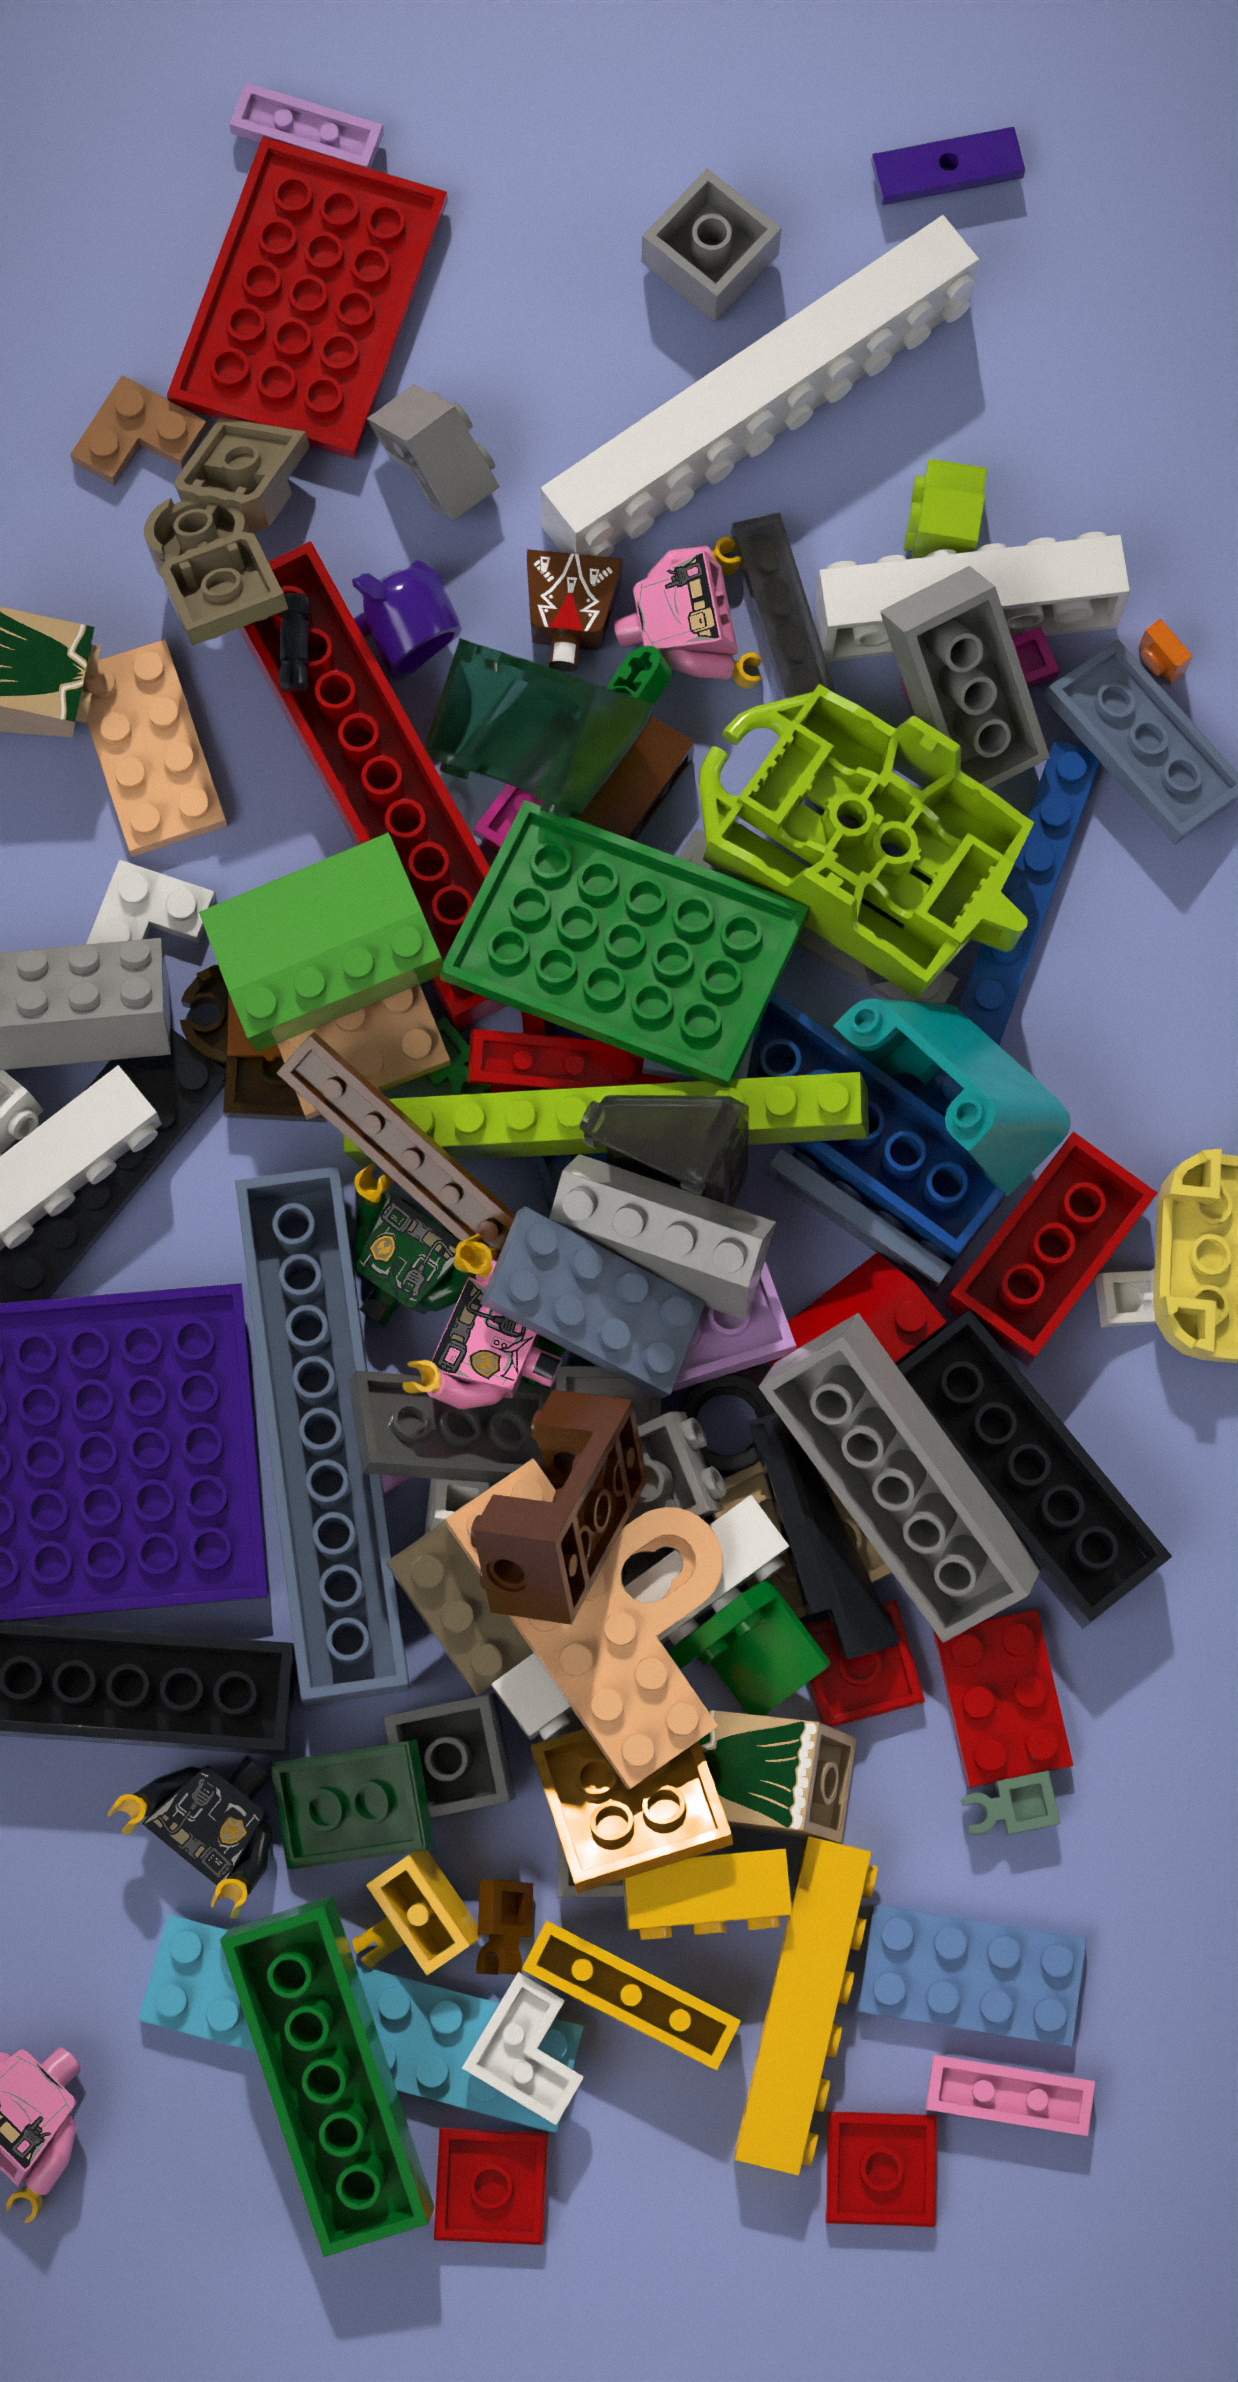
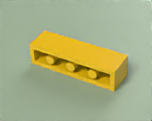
M547 1920L521 1969L522 1972L714 2071L718 2070L741 2023V2020Z

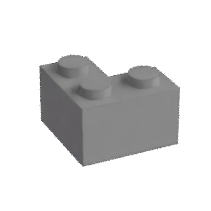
M413 384L367 418L389 458L411 471L432 509L451 521H455L500 487L491 472L495 468L491 455L480 443L476 444L468 431L473 427L469 416L459 404H449L437 392L431 394Z

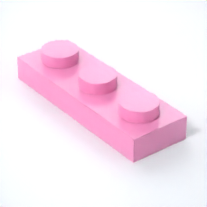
M932 2055L924 2110L1088 2136L1095 2081Z

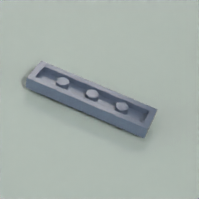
M782 1148L778 1151L768 1167L767 1176L870 1249L880 1254L933 1293L938 1291L951 1269V1266L944 1262L947 1258L946 1255L938 1247L926 1240H921L919 1244L902 1233L904 1226L895 1217L882 1210L875 1214L859 1203L862 1197L852 1187L839 1180L832 1184L817 1173L819 1171L818 1165L806 1155L798 1151H794L791 1155Z

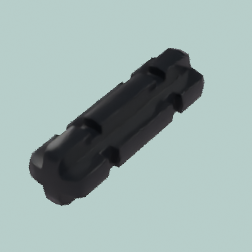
M287 593L284 596L288 609L281 612L283 620L281 621L280 660L282 666H280L279 683L282 691L299 693L306 691L308 687L306 665H308L309 626L306 620L309 619V598L302 593Z

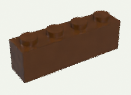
M648 714L589 805L583 812L572 818L636 841L692 761L694 742L651 714Z

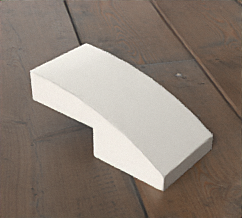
M1155 1268L1150 1271L1101 1273L1095 1278L1101 1328L1156 1324L1153 1306Z

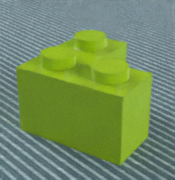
M928 459L925 476L915 475L910 503L911 509L903 551L912 552L911 559L927 557L929 553L941 549H952L956 553L976 551L985 499L984 487L987 468Z

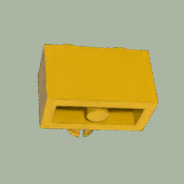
M428 1850L412 1852L366 1884L387 1917L360 1936L353 1938L352 1945L356 1954H358L372 1943H377L376 1948L360 1958L367 1967L373 1968L379 1961L406 1944L427 1976L471 1946L483 1935L477 1934V1922Z

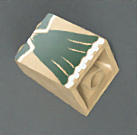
M0 607V732L73 737L76 721L86 723L92 693L82 691L86 674L96 676L101 646L92 644L95 627Z
M708 1710L718 1724V1727L701 1738L699 1742L728 1825L801 1838L810 1836L842 1844L857 1738L820 1722Z

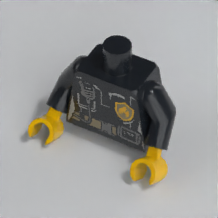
M248 1755L227 1780L209 1765L203 1769L189 1766L155 1778L133 1795L124 1794L120 1796L107 1813L108 1817H111L115 1812L123 1811L130 1816L131 1820L121 1830L125 1835L131 1834L142 1819L147 1817L142 1825L217 1886L211 1901L212 1908L222 1898H228L235 1902L230 1915L232 1919H237L241 1915L247 1896L268 1869L272 1831L266 1823L269 1815L251 1800L271 1777V1774Z

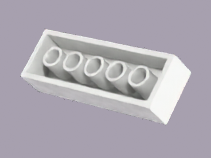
M1089 532L1078 536L1076 540L1056 542L1054 538L1044 537L1034 539L1028 542L1026 546L1006 548V545L1001 543L984 545L978 548L977 551L956 553L952 549H941L929 553L927 557L907 559L903 555H890L879 559L877 563L857 565L853 561L835 562L829 565L827 569L819 570L814 602L822 663L894 654L880 611L968 566L972 567L996 587L1011 637L1038 627L1042 628L1045 636L1117 628L1130 593L1121 534L1106 536L1103 532Z

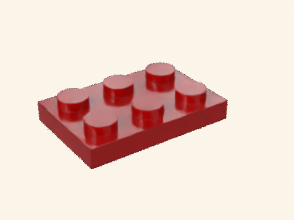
M1037 1609L984 1620L944 1643L936 1632H933L968 1789L994 1784L1001 1780L1044 1771L1051 1772L1074 1766Z

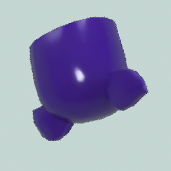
M417 560L407 569L392 572L380 580L370 573H363L357 578L352 579L353 587L363 595L364 612L357 615L354 620L364 638L368 636L374 637L383 661L393 678L402 679L415 672L427 660L455 640L462 630L450 598L442 587L444 582L441 575L422 561Z

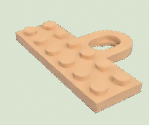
M533 1458L445 1518L444 1523L480 1574L481 1567L477 1549L471 1544V1527L476 1516L482 1515L492 1495L552 1502L556 1490ZM664 1507L654 1509L642 1514L623 1527L572 1625L508 1615L627 1789L634 1787L718 1727L716 1721L657 1638L659 1634L706 1602L718 1586L722 1574V1550L714 1531L699 1516L680 1508ZM663 1547L675 1549L681 1555L683 1567L681 1572L671 1580L668 1593L661 1600L654 1603H642L633 1599L625 1591L621 1580V1571L625 1561L631 1555L638 1552L653 1553Z

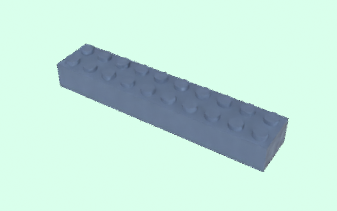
M339 1166L235 1180L301 1701L305 1706L411 1691L396 1578L386 1565V1562L393 1558L382 1475L362 1473L349 1388V1380L355 1371H368L343 1181Z

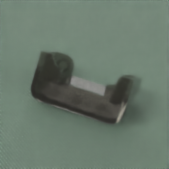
M607 1095L600 1103L592 1101L581 1120L580 1130L584 1131L585 1144L595 1149L601 1144L607 1146V1164L732 1207L743 1188L748 1171L749 1105L731 1096Z

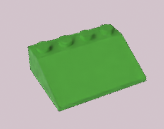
M389 833L199 912L231 1000L247 1039L256 1052L440 976L439 970L443 964L439 950Z

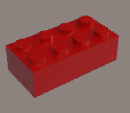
M1073 1131L952 1290L945 1306L959 1317L970 1309L1001 1348L1029 1367L1148 1209L1158 1192Z

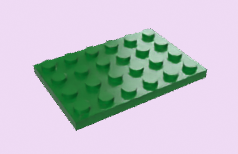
M524 800L439 970L440 979L684 1074L725 1088L730 1087L808 920L810 906Z

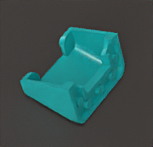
M869 998L859 1001L852 1006L833 1026L857 1053L895 1081H897V1078L908 1076L915 1077L926 1085L943 1069L964 1088L947 1108L945 1115L946 1129L984 1170L988 1179L1007 1197L1054 1151L1069 1133L1071 1125L1070 1115L1059 1099L958 1008L949 1003Z

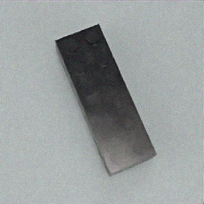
M970 1309L897 1366L1042 1568L1039 1577L1082 1630L1172 1557Z
M0 1622V1736L289 1756L297 1665L294 1643Z

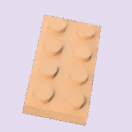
M166 639L99 660L96 676L86 674L82 690L92 693L87 724L131 857L228 827Z

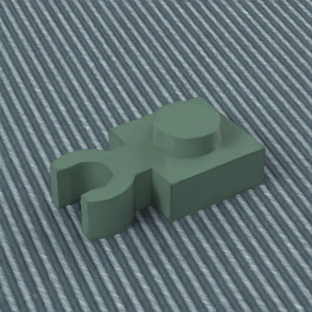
M1049 1771L995 1782L997 1798L991 1799L983 1793H971L960 1800L962 1806L977 1804L985 1811V1819L982 1823L967 1827V1832L971 1835L983 1834L989 1831L996 1822L1002 1820L1006 1836L1061 1824Z

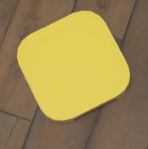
M1222 1149L1202 1150L1173 1168L1161 1185L1157 1201L1153 1294L1156 1324L1165 1340L1180 1353L1200 1360L1238 1364V1156L1222 1154Z

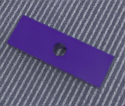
M1014 127L874 153L871 159L882 205L1024 178L1025 166ZM942 167H950L953 170L946 171Z

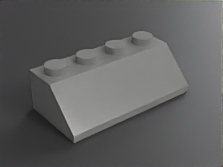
M581 1154L562 1170L549 1217L550 1220L705 1302L704 1306L744 1320L748 1318L776 1225L775 1221Z

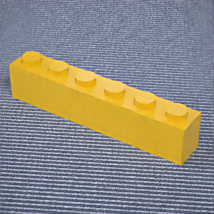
M810 1836L805 1840L791 1902L792 1915L788 1916L734 2151V2160L798 2176L801 2165L809 2167L812 2165L818 2134L809 2132L813 2111H824L830 2086V2080L821 2078L826 2056L836 2057L842 2032V2026L833 2024L838 2003L848 2004L854 1979V1972L845 1970L850 1949L860 1950L866 1925V1919L857 1917L862 1896L871 1898L877 1877L878 1866L869 1864L872 1851Z

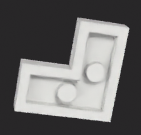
M119 859L86 945L147 939L151 927L199 943L204 931V925L199 912L214 905L216 899L215 892Z
M518 1972L462 2069L554 2125H557L584 2077L537 2048L565 2000Z

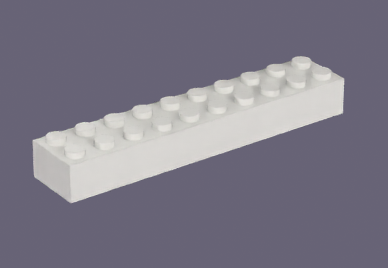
M944 215L940 216L540 488L541 527L561 553L609 557L616 544L628 536L631 539H635L644 534L653 525L654 518L667 509L673 512L685 506L694 496V491L708 481L710 484H716L723 480L733 470L736 462L748 454L750 457H755L764 452L772 444L774 436L786 428L795 430L810 419L815 408L827 400L829 403H834L843 398L851 390L853 382L865 374L874 376L881 372L891 362L894 354L905 347L911 350L922 344L931 334L932 328L944 320L947 323H951L960 318L970 307L979 258Z

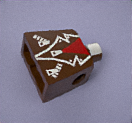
M527 549V579L532 642L550 645L548 662L550 668L562 672L576 671L579 665L580 648L598 650L603 646L621 586L622 559Z

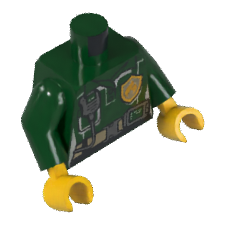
M371 1163L357 1173L354 1182L356 1190L360 1194L355 1255L358 1261L355 1270L376 1285L359 1310L385 1327L401 1303L421 1314H426L429 1311L438 1312L456 1304L468 1277L477 1279L476 1274L457 1270L454 1266V1258H462L471 1265L475 1260V1252L465 1242H478L481 1235L476 1234L460 1241L448 1229L405 1199L392 1193L386 1199L384 1192L392 1187L395 1181L385 1173L376 1182L372 1175L374 1164ZM491 1248L492 1260H495L497 1252L494 1248Z

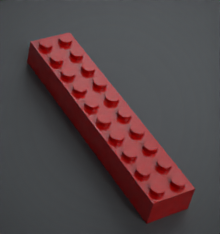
M309 541L268 562L284 594L302 593L309 598V619L306 620L309 626L308 665H306L308 687L306 691L291 693L284 692L280 688L279 673L280 666H282L280 660L281 621L283 620L281 612L267 619L240 627L238 630L355 846L386 833L390 834L444 962L490 870V866L314 545ZM440 976L429 980L451 1024L457 1031L507 1007L505 1004L442 981Z

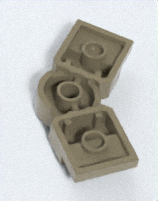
M220 417L174 480L180 502L173 504L172 498L158 505L149 515L144 526V537L156 571L163 579L170 602L192 646L206 640L215 639L222 634L253 622L267 619L274 614L288 609L284 593L253 533L269 528L291 497L292 492L287 479L310 448L305 431Z

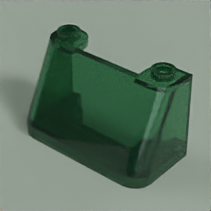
M460 638L424 748L429 757L441 761L439 768L441 772L468 780L470 771L483 774L534 794L533 797L543 801L540 808L541 811L570 819L572 811L583 813L649 725L655 704L537 662Z

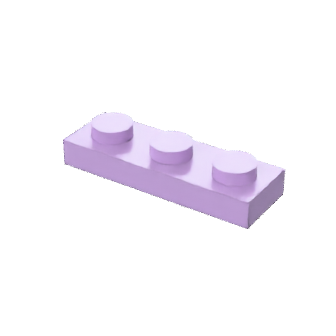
M247 82L244 84L229 123L231 134L260 142L262 137L370 169L384 135L383 124Z

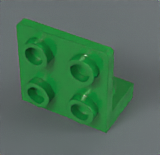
M769 1578L740 1594L668 1651L680 1669L696 1659H699L704 1666L710 1662L747 1714L760 1716L767 1715L830 1666L828 1658Z

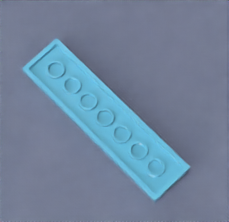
M168 1914L139 2014V2021L256 2052L220 1943V1939L228 1930ZM356 1965L396 2090L557 2133L559 2121L557 2125H554L462 2069L500 2003ZM555 2018L537 2049L573 2070L584 2026Z

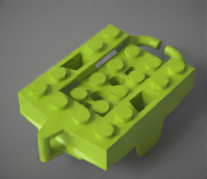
M818 684L814 692L758 705L739 713L725 727L722 736L734 745H738L749 732L760 728L774 731L779 738L740 795L734 796L729 794L722 787L720 781L721 771L729 759L728 754L717 746H712L707 753L699 774V793L707 847L703 860L729 877L810 906L809 917L805 927L917 1000L971 939L1003 952H1009L1016 946L1028 924L1026 916L1001 890L1034 822L1022 815L996 793L960 770L961 746L916 716H911L899 727L894 728L861 706ZM892 769H895L896 771L903 774L904 776H906L916 784L920 785L924 789L919 790L918 788L911 785L898 775L894 774L892 772ZM807 798L824 809L823 815H819L802 804L804 799ZM849 815L858 821L860 828H846L839 822L837 817ZM739 817L813 866L810 868L806 867L737 822ZM892 843L897 845L902 850L903 856L892 857L887 855L883 851L881 844ZM915 868L933 881L930 886L910 874L911 869ZM862 897L905 925L904 928H900L861 902Z

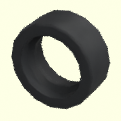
M727 1374L696 1384L686 1394L679 1412H685L688 1419L692 1417L696 1419L701 1407L710 1399L719 1395H735L744 1399L754 1409L757 1418L777 1413L759 1389V1384L740 1374ZM754 1441L747 1449L734 1455H720L709 1450L706 1446L700 1449L707 1468L715 1467L721 1476H731L760 1461Z

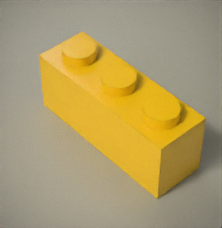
M786 1849L692 1857L623 1879L627 1931L639 1930L640 1940L673 1937L672 1927L693 1925L694 1935L726 1933V1922L747 1920L748 1930L780 1928L779 1917L792 1915Z

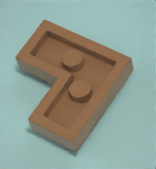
M122 375L70 456L72 462L115 485L140 446L183 469L207 432L208 426L206 420Z

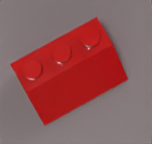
M878 1253L871 1256L788 1321L797 1350L859 1313L896 1366L943 1331L947 1323L918 1286ZM782 1358L772 1360L767 1363L772 1368L775 1362L779 1361Z

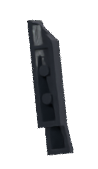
M777 1413L748 1421L783 1538L789 1545L787 1553L806 1616L827 1611L842 1662L897 1646L899 1637L816 1466Z

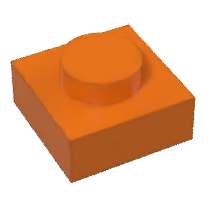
M1161 618L1144 631L1138 647L1141 650L1140 656L1143 663L1154 675L1159 676L1161 674L1169 685L1186 673L1192 659L1191 653Z

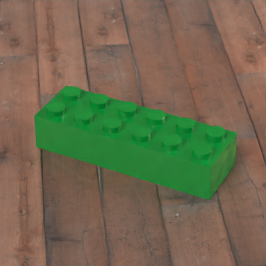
M333 1895L230 1928L220 1939V1943L323 2257L427 2225L435 2206Z

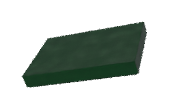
M417 1739L270 1763L287 1870L421 1851L435 1847Z

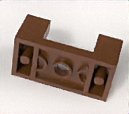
M553 1389L543 1408L535 1412L531 1425L532 1439L537 1442L538 1448L542 1450L543 1456L540 1468L556 1490L553 1501L546 1502L493 1494L482 1515H478L474 1519L470 1537L472 1546L477 1549L481 1567L480 1585L483 1589H486L491 1613L572 1625L648 1480L632 1399Z

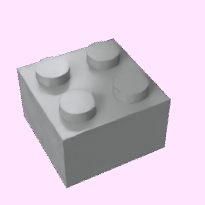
M707 168L642 235L641 263L712 321L716 322L779 255L782 228Z

